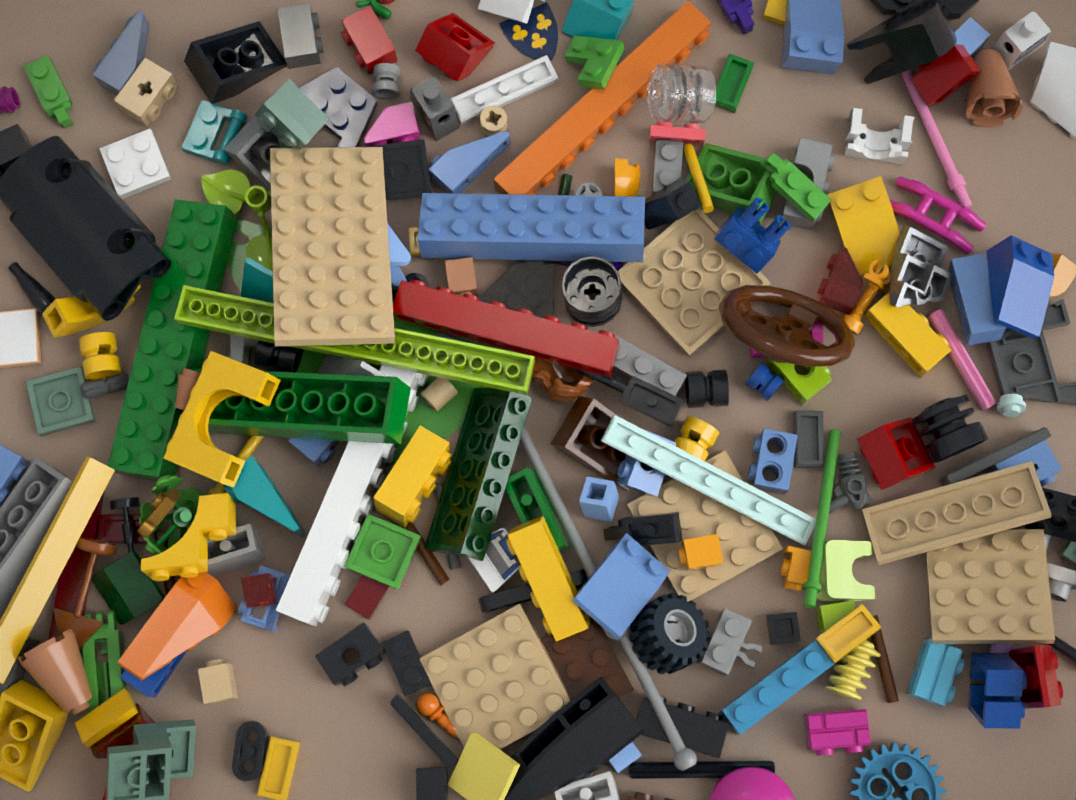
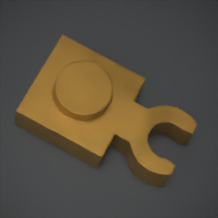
M172 487L165 495L160 492L150 504V507L153 508L152 512L141 523L137 532L147 538L176 504L180 493Z

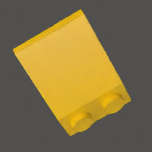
M879 176L827 194L831 199L829 206L854 279L865 275V273L869 274V266L875 260H879L880 263L874 272L881 267L884 268L886 264L888 267L892 266L900 232L882 177Z
M22 679L3 691L0 697V778L30 792L64 729L69 711L65 713L46 691Z

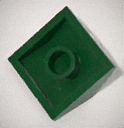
M135 550L92 575L91 581L110 610H114L120 625L135 619L162 602L165 598L157 583L141 571V559Z

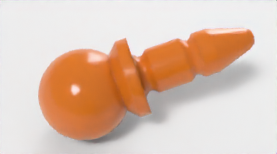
M432 693L420 695L416 702L418 712L423 716H429L430 722L436 719V722L445 729L447 734L458 738L455 726L451 724L448 716L442 713L445 707L439 706L438 698Z

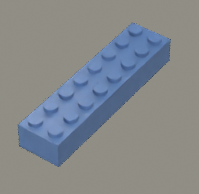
M422 193L417 241L421 258L461 259L473 257V259L577 261L580 258L594 256L604 258L608 262H643L645 197Z

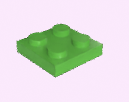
M367 514L344 567L399 590L421 540V535Z

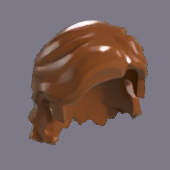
M535 357L531 378L541 389L545 390V393L551 400L557 402L574 401L594 382L593 379L564 365Z

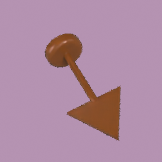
M80 536L76 546L78 549L90 552L91 554L75 613L53 607L59 636L63 632L72 629L75 633L79 649L105 623L82 616L98 555L113 556L118 548V545Z

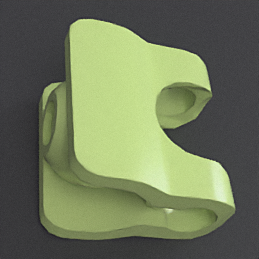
M830 540L824 544L819 578L821 592L817 593V600L868 601L875 599V587L859 583L852 574V564L856 558L873 555L872 542Z

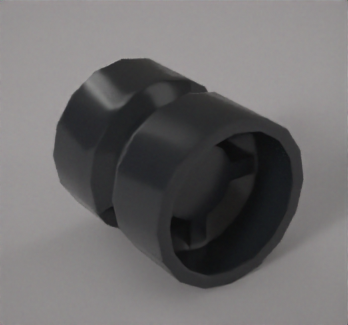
M259 340L256 347L254 364L270 370L275 366L278 372L296 373L300 366L304 349L275 346V343Z
M725 369L712 370L707 376L702 371L685 373L687 375L685 379V395L688 408H702L707 401L711 406L715 407L728 406L729 384Z

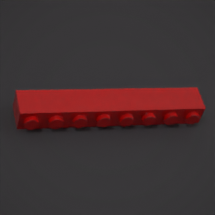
M411 279L410 282L403 280L400 282L393 303V316L397 320L517 353L531 355L539 359L601 376L611 377L620 347L619 339L615 338V334L604 330H599L598 333L588 331L586 326L578 323H571V326L562 324L558 318L545 315L544 318L533 316V312L523 308H517V311L506 308L505 304L497 301H490V304L479 301L478 297L471 294H464L463 297L453 294L452 290L438 286L437 289L426 287L424 282Z

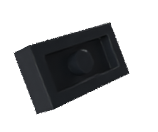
M409 630L382 642L404 696L431 685Z

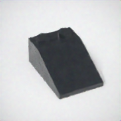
M260 21L191 42L184 60L211 104L235 97L287 65L286 60Z

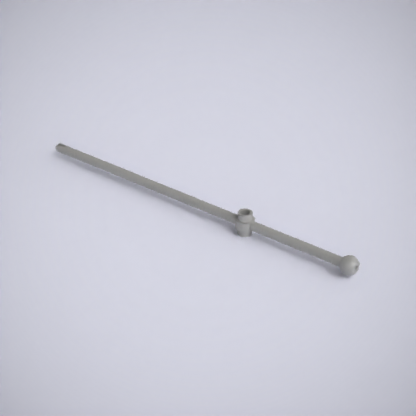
M524 425L520 443L589 578L596 567ZM629 625L618 640L676 753L673 758L674 765L677 769L684 771L696 765V754L692 749L685 747L644 663L642 664L638 659L640 657L639 653H634L632 647L635 645L629 639V635L632 632L629 629ZM605 630V633L608 637L617 640L608 631Z

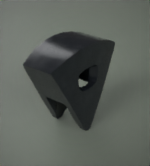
M923 0L847 43V47L849 50H861L879 43L887 44L893 57L876 66L864 78L865 83L870 84L934 61L955 46L957 37L940 1Z

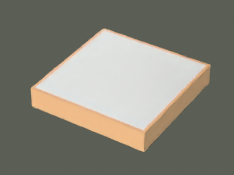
M36 308L0 312V368L41 364L39 312Z

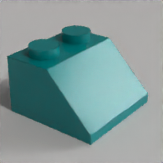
M573 0L562 28V33L571 38H574V36L618 40L633 13L634 0Z

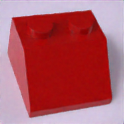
M451 13L427 24L415 51L422 56L424 61L442 70L446 77L458 82L471 75L493 48L495 42L455 13Z
M911 417L884 424L857 438L860 444V451L867 459L873 471V478L879 484L881 490L896 486L936 468L925 449V444L919 436Z

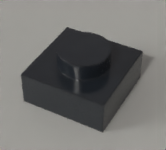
M797 612L766 616L770 645L801 641Z

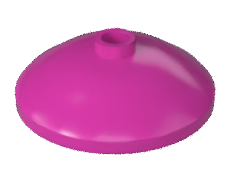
M752 766L735 769L723 776L712 789L708 800L795 799L788 785L777 774L765 768Z

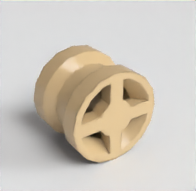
M488 106L481 112V131L486 137L507 131V115L504 109L499 106Z

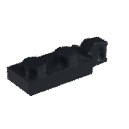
M679 512L625 517L618 520V526H610L607 529H603L605 541L621 539L626 533L641 546L683 541Z

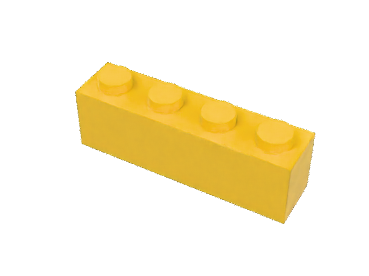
M542 515L511 528L508 533L509 538L506 539L507 546L511 554L517 555L521 564L518 566L519 572L524 582L529 581L533 590L530 594L535 607L541 608L545 618L542 620L546 632L549 635L553 634L557 642L588 629L591 620L588 614L572 601L578 591L544 516Z

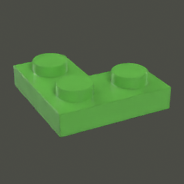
M574 36L564 57L567 63L584 65L577 78L580 87L604 90L625 47L620 40Z

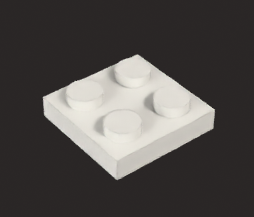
M151 128L99 148L115 190L121 199L172 180Z

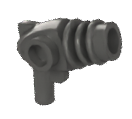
M856 453L839 455L840 461L838 464L843 466L839 467V469L845 471L840 472L839 476L845 477L839 479L840 486L835 487L833 490L835 498L831 500L829 513L847 504L853 510L858 511L863 508L864 504L871 502L865 476L858 474L863 470L856 469L860 467L859 463H855L859 461Z

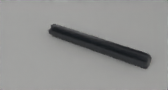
M773 761L696 762V765L681 771L677 769L674 762H632L629 765V777L632 779L722 778L735 769L752 766L765 768L775 773V765Z

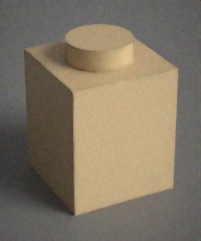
M223 659L205 662L206 667L198 669L204 704L211 705L238 699L232 664L223 663Z

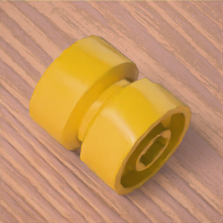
M97 332L79 338L80 354L86 358L82 362L84 378L86 380L101 378L106 380V377L122 373L120 358L114 355L118 351L116 335L114 333Z
M687 416L680 429L682 436L676 437L674 442H676V447L705 461L709 454L706 449L712 448L719 435V431L698 418Z

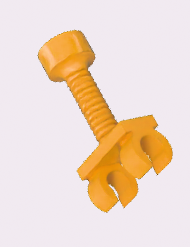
M879 260L873 261L869 266V274L865 273L863 276L868 283V287L861 296L860 301H858L857 306H855L854 311L850 315L844 314L842 320L849 325L851 332L856 335L860 333L864 326L861 323V317L864 315L865 310H867L868 305H870L869 303L873 300L872 298H874L875 293L879 291L886 294V287L890 286V274L887 264L884 268L881 267L874 273L875 268L880 263Z

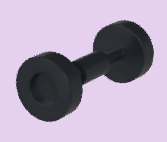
M139 497L110 501L111 510L123 509L125 524H122L124 544L128 546V553L134 550L133 543H136L134 523H130L129 508L140 506Z

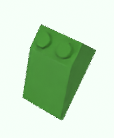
M705 143L697 159L713 206L731 215L737 207L745 211L755 198H761L762 202L759 204V208L764 202L770 208L778 191L771 186L772 181L769 179L771 174L760 165L765 158ZM689 172L685 180L691 183L698 196L691 172ZM766 213L759 219V224L762 223Z

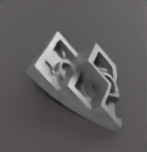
M902 226L890 274L891 306L899 308L904 305L944 301L953 278V274L940 268L948 246L912 227Z

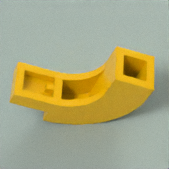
M139 284V286L137 287V289L135 290L134 294H135V293L139 290V288L141 287L140 284ZM133 295L126 304L123 311L135 301ZM76 296L55 299L42 313L54 338L76 334L106 322L88 302H84Z

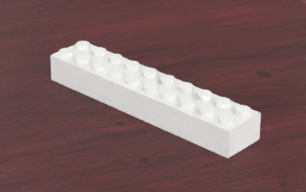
M381 365L379 371L385 374V376L398 377L411 388L407 416L408 411H414L419 398L416 396L419 386L425 385L429 375ZM406 421L404 425L403 435L406 431L408 422ZM348 442L276 611L316 628L319 622L323 623L329 611V607L326 606L330 595L335 596L341 580L337 578L341 569H346L344 566L350 555L349 550L362 528L360 524L364 515L367 516L372 511L374 500L371 498L375 489L379 490L385 480L386 474L383 473L386 463L391 464L396 454L397 448L394 447V444Z

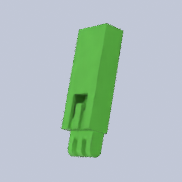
M114 610L107 613L108 623H104L82 645L84 668L93 698L88 700L90 706L87 708V714L125 688L127 690V682L120 678L124 671L117 664L124 653L123 631L117 630ZM97 612L96 620L105 622L104 613ZM91 613L84 615V616H86V617H89V618H92V619H93V616H92ZM97 643H101L102 650L100 654H108L109 662H97Z

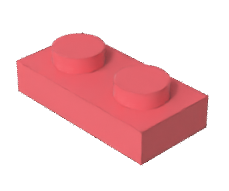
M657 122L656 125H651L649 142H656V140L683 142L685 145L692 144L697 146H703L705 142L706 129H700V126L696 124L672 127L673 124L670 122Z

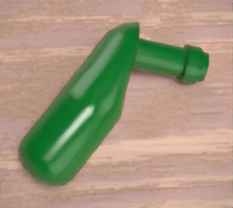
M376 0L356 2L357 8L369 5L377 16L386 20L391 17V11L380 5Z

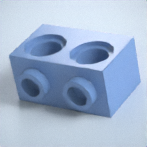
M765 428L760 433V436L755 435L752 452L757 453L756 461L750 464L748 480H752L751 486L759 490L785 494L789 491L798 435ZM767 442H777L781 449L780 453H771L767 448ZM766 468L772 469L776 474V480L772 482L765 480L762 470Z

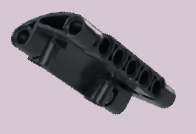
M52 136L38 143L12 163L0 177V200L11 212L10 221L72 294L78 299L88 302L103 320L109 321L120 315L143 278H159L169 271L172 262L156 245L153 232L147 228L93 168L91 163L87 160H80L61 137Z

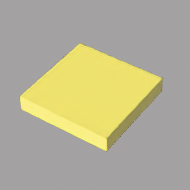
M471 733L447 785L467 800H504L520 764L478 733Z

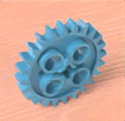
M891 743L889 751L884 744H880L879 754L873 749H869L868 753L871 759L859 758L863 767L852 768L858 774V778L849 779V782L856 785V789L848 791V794L856 796L857 800H901V798L903 800H912L913 791L919 788L923 792V800H942L939 799V794L947 792V789L938 787V783L943 781L944 777L934 775L939 768L938 765H927L931 758L929 755L919 758L921 749L915 748L909 753V744H903L899 751L897 743ZM900 762L904 763L907 768V774L903 779H899L895 774V767ZM883 768L886 769L893 785L902 787V790L899 792L901 798L892 796L895 789L881 772ZM876 778L880 779L883 784L882 792L878 795H874L870 789L871 782Z

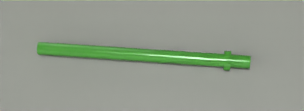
M835 429L829 431L808 578L803 584V590L805 591L803 606L810 609L815 608L817 593L821 592L819 578L841 432Z

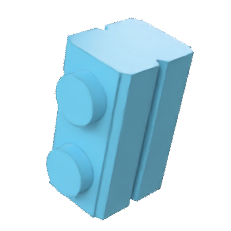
M930 638L924 639L906 695L938 707H945L946 702L951 703L956 687L952 686L955 674L960 675L964 666V659L961 658L963 651L946 644H932Z

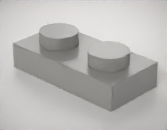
M656 140L652 195L681 178L683 142Z

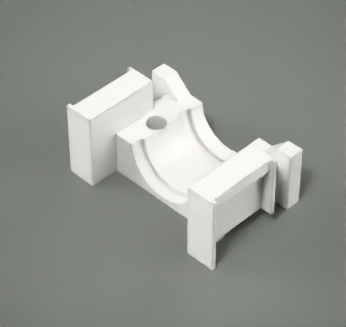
M852 108L847 119L851 120V128L845 141L852 143H848L844 156L903 165L908 158V152L902 150H908L912 143L911 134L915 117L904 116L898 129L893 128L891 131L878 132L868 129L866 124H861L863 109Z

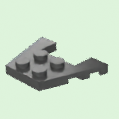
M1064 299L1057 301L1046 309L1041 333L1038 338L1034 339L1010 329L1003 333L1001 340L987 343L1001 396L1005 394H1018L1023 397V400L1076 405V381L1058 385L1043 334L1044 330L1064 327L1070 324Z

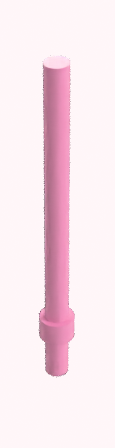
M912 70L901 73L902 78L948 177L946 182L950 191L955 193L961 206L970 208L973 205L965 189L966 182L962 174H958L926 101L911 81V78L914 76Z

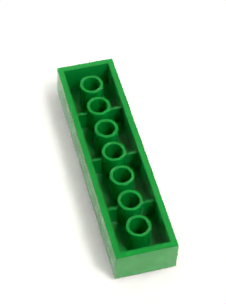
M191 368L193 371L202 372V369ZM264 371L281 380L269 407L243 396H232L224 399L214 408L208 423V432L214 434L401 444L411 388L398 377Z

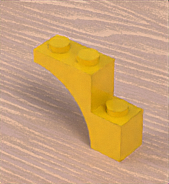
M228 493L199 496L197 512L188 531L176 544L166 551L141 559V571L154 581H166L169 579V576L177 575L192 578L198 576V573L208 572V538L214 541L225 540L227 536L236 535V502Z

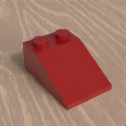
M1037 645L1010 650L1009 656L1026 673L1027 686L1026 689H1022V697H1020V700L1024 701L1025 709L1061 705L1060 699L1063 698V688L1061 682L1057 681L1055 669L1058 668V658L1056 653L1052 652V646Z

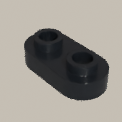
M257 721L243 723L236 733L232 770L234 775L242 781L255 780L263 771L268 735L264 725ZM252 730L258 734V738L254 742H251L248 738V734ZM247 760H251L254 764V768L250 772L244 768Z

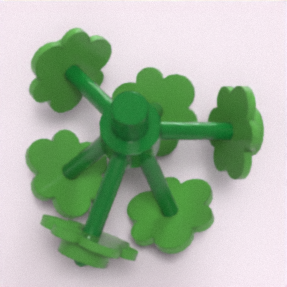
M165 475L156 481V486L151 491L156 495L160 492L165 494L171 487L176 489L178 485L184 482V479L177 475ZM195 487L177 491L180 493V496L174 505L175 510L172 514H167L151 533H154L157 528H163L164 520H171L172 525L158 541L152 536L147 538L142 536L147 541L145 547L150 554L155 556L166 551V547L162 544L167 539L170 541L168 548H171L184 536L189 529L187 526L195 518L199 496H204V493H198ZM152 501L141 505L140 524L152 512L153 508L150 507Z

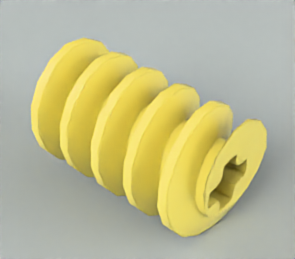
M865 640L839 660L844 665H834L833 669L839 676L831 675L829 681L834 687L826 686L825 688L846 699L861 700L862 697L856 692V689H866L867 686L860 680L861 678H871V675L865 668L876 667L870 660V656L880 657L881 654L874 649L875 646L871 642Z

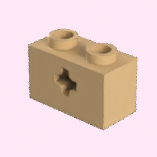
M144 58L114 99V102L121 112L147 127L151 121H155L158 118L161 107L166 100L174 96L178 84L172 73Z

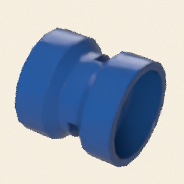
M762 362L745 385L750 389H757L760 392V396L768 401L785 379L770 373L769 367Z

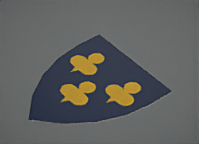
M547 2L531 9L527 24L512 19L499 23L511 44L522 54L533 60L547 55L550 62H552L557 49L558 28L553 12Z

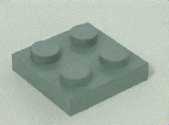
M81 366L26 381L39 436L96 422L91 398L85 399L81 393V384L87 382Z

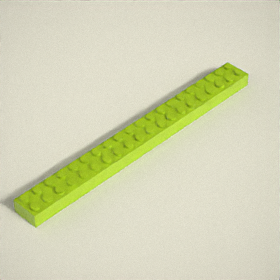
M183 285L174 318L178 324L275 343L274 303ZM394 328L395 341L390 344L289 346L528 395L535 364V357L531 355Z

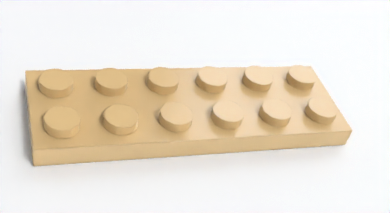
M1032 461L862 509L879 565L1051 518V512Z

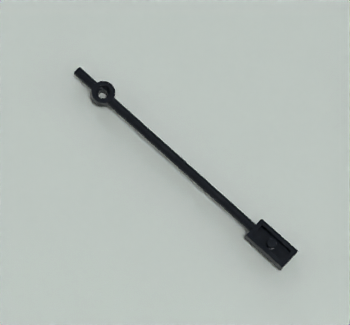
M411 273L405 277L407 282H410L411 279L424 282L426 287L430 288L429 282L420 273ZM568 367L622 393L620 403L669 427H672L684 403L683 399L633 375L629 383H626L613 376L609 378Z

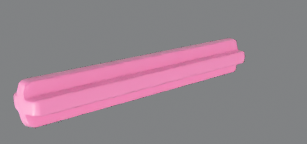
M939 309L932 312L928 319L936 333L941 334L948 341V347L951 349L948 354L980 409L986 410L994 406L996 401L944 311Z

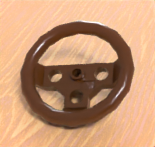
M744 285L728 291L719 304L722 322L738 340L774 362H786L806 367L833 366L848 359L855 345L849 325L833 310L810 297L788 289L768 285ZM750 302H766L790 308V310L783 317L764 316L752 310ZM816 321L823 324L834 335L835 343L826 346L814 340L810 332Z

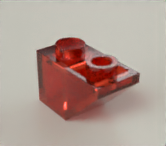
M841 246L837 254H831L826 269L830 270L827 279L822 278L817 294L821 295L819 303L850 315L856 306L864 282L848 249Z

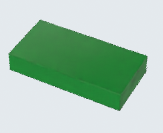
M729 54L710 104L735 113L754 62Z

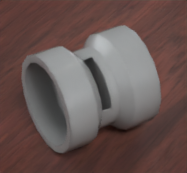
M390 63L375 65L373 67V76L376 81L372 87V94L382 99L397 98L400 89L397 84V80L400 78V67Z

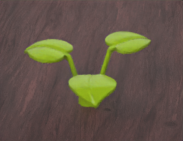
M230 169L203 175L201 177L202 187L210 204L225 205L234 214H237L242 209L243 202H245L254 212L258 213L266 236L257 235L253 237L246 245L245 256L246 259L249 257L273 271L272 235L264 215L271 208V190L266 192L261 186L251 187L247 176L238 170Z

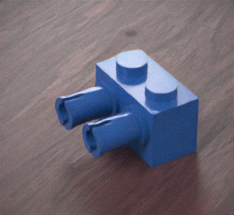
M755 198L745 211L737 207L721 225L714 240L755 273H758L774 257L781 242L779 239L791 228V224L787 219L783 224L781 223L784 219L781 215L776 216L775 220L766 229L758 223L759 219L769 211V206L766 202L759 208V204L762 202L761 198Z

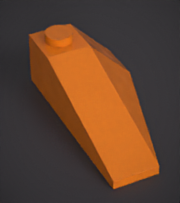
M207 572L198 573V576L192 578L181 577L123 653L117 664L140 680H143L172 662L173 658L184 651H190L195 648L197 643L205 638L219 633L237 612L238 608L218 580Z

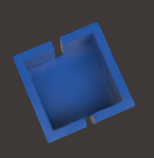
M971 653L970 679L985 680V684H970L968 709L984 728L1020 729L1021 718L1025 717V704L1023 700H1020V697H1022V689H1026L1027 686L1026 673L1007 653Z

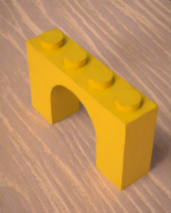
M210 351L208 358L202 365V372L198 381L191 390L187 406L179 417L175 433L167 444L164 459L234 488L245 460L221 451L212 443L208 432L210 416L214 408L221 401L232 396H243L269 407L281 380L264 371Z

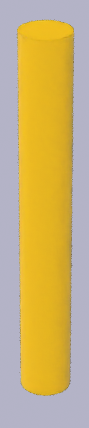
M686 144L683 146V151L702 204L703 212L710 213L714 210V206L692 144Z

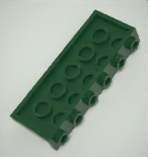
M474 388L424 549L437 553L468 556L477 561L484 560L532 402L530 396L494 388Z

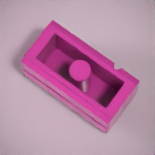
M866 709L804 714L803 716L807 749L816 750V756L834 754L833 748L845 747V753L863 752V746L871 745Z

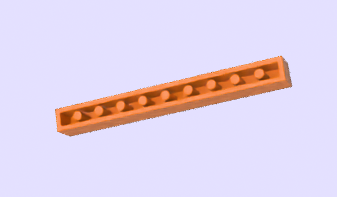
M687 1L615 67L604 90L592 88L494 178V188L500 194L536 195L535 193L542 187H549L556 179L555 175L561 169L567 170L575 162L576 155L581 151H588L595 143L594 139L600 133L604 135L613 127L614 120L620 115L622 117L627 115L633 108V103L639 97L644 99L652 91V85L658 80H665L672 72L671 68L677 62L682 64L690 56L691 49L696 45L701 46L707 41L710 36L711 21L690 1Z

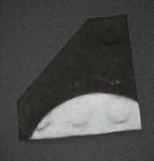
M517 260L478 297L479 301L490 304V301H497L505 304L507 309L517 311V308H523L533 312V316L544 318L545 315L554 317L555 263L554 261Z

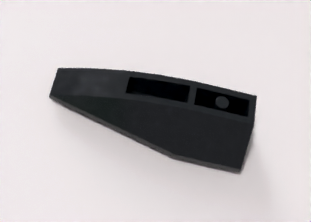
M602 676L552 715L511 756L513 760L520 764V767L504 800H539L598 770L644 732L617 693Z

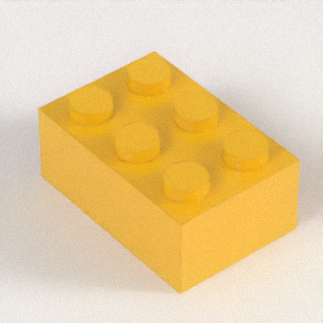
M419 426L374 496L376 512L403 528H406L409 522L413 524L422 510L419 508L424 498L428 500L435 491L437 485L434 483L438 475L444 476L451 465L450 443L424 427Z

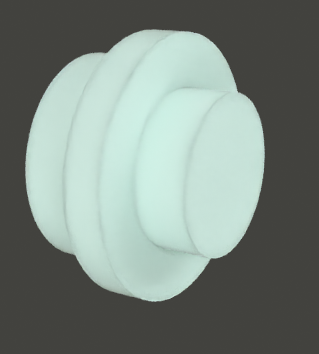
M1005 394L1000 397V402L997 403V411L1005 417H1017L1026 410V403L1023 401V397L1018 394Z

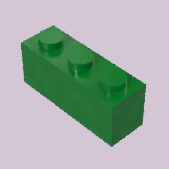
M525 468L509 476L506 490L521 523H526L543 515L559 551L562 552L570 548L571 545L534 469Z

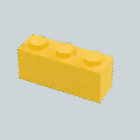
M890 292L864 315V318L920 378L951 351L946 338L939 333L936 334L929 327V321L924 315L916 313L910 305H904L899 308L891 306Z

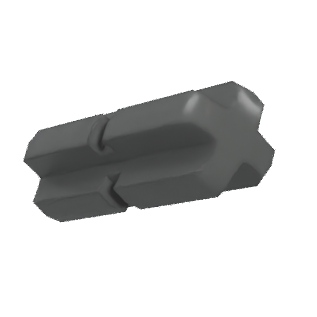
M126 373L106 377V380L101 378L84 382L80 386L82 396L85 399L105 395V392L113 393L126 390L129 377Z

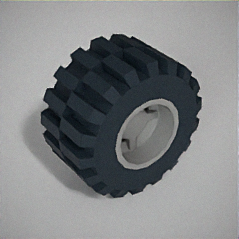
M676 593L664 594L646 604L630 624L629 629L632 631V634L629 635V639L635 645L632 649L634 653H639V661L642 664L646 662L647 668L651 671L657 669L659 674L675 673L697 662V660L705 655L704 651L708 649L709 644L706 642V640L710 639V632L706 631V627L709 626L708 622L703 620L702 615L704 613L702 610H697L695 608L696 603L692 600L688 602L686 596L680 595L677 597Z

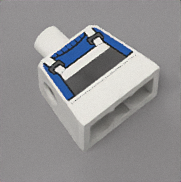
M1032 11L1007 29L993 45L992 49L1001 53L1009 71L1043 46L1051 30L1037 13ZM1011 45L1013 47V53H1010L1007 50Z
M505 528L492 532L483 561H477L468 557L492 594L497 593L519 572L518 566L521 565L517 555H512L507 546L506 539L509 537Z

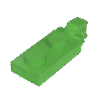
M46 55L23 66L47 115L50 118L56 116L63 129L73 125L67 110L73 108L71 105L73 103L51 58Z
M771 153L760 164L771 174L769 177L772 181L771 186L809 221L816 220L831 201L822 190L787 159L782 160L775 153Z

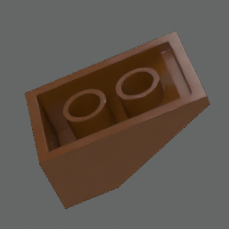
M578 396L550 444L572 460L603 478L614 481L615 485L625 491H629V487L617 483L619 477L617 475L618 468L621 462L625 460L627 454L601 442L613 415L616 414L594 398Z

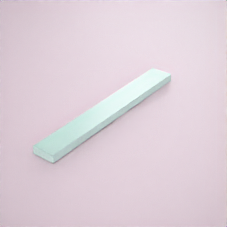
M613 415L601 439V442L801 545H806L815 527V518L616 415Z

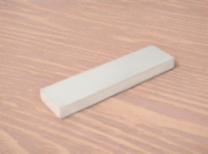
M545 55L452 97L450 101L455 108L460 124L463 125L479 118L481 112L488 106L503 107L558 82L559 78L548 56Z

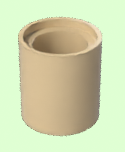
M438 377L420 394L438 412L458 394V391L447 379Z

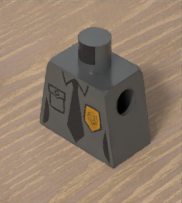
M435 76L410 89V101L436 141L460 128L455 108ZM440 117H447L444 121L438 122Z

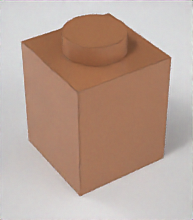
M473 257L445 261L448 287L453 291V294L462 297L464 294H471L477 297Z

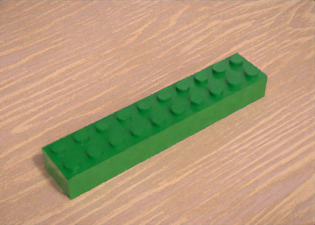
M177 199L174 201L162 251L171 260L172 264L166 274L154 279L107 464L108 467L114 469V472L120 475L157 481L165 475L175 476L178 464L164 459V455L167 451V444L172 439L178 426L179 417L182 414L181 409L174 407L177 396L178 374H182L183 368L190 370L191 368H202L211 330L178 324L174 318L183 285L220 292L238 220V216L225 205Z

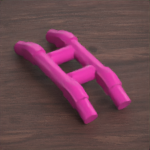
M901 176L897 178L896 187L907 190L922 198L915 210L907 204L890 200L895 215L915 222L944 238L945 241L957 247L965 254H969L974 246L965 240V237L960 233L949 229L952 222L957 216V218L971 225L978 232H981L986 227V223L971 209L955 203L928 188L927 185ZM931 203L946 210L940 223L925 216Z

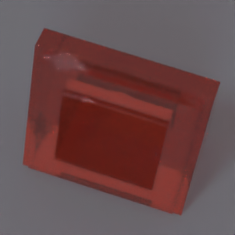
M271 573L241 577L247 608L277 604L274 577Z

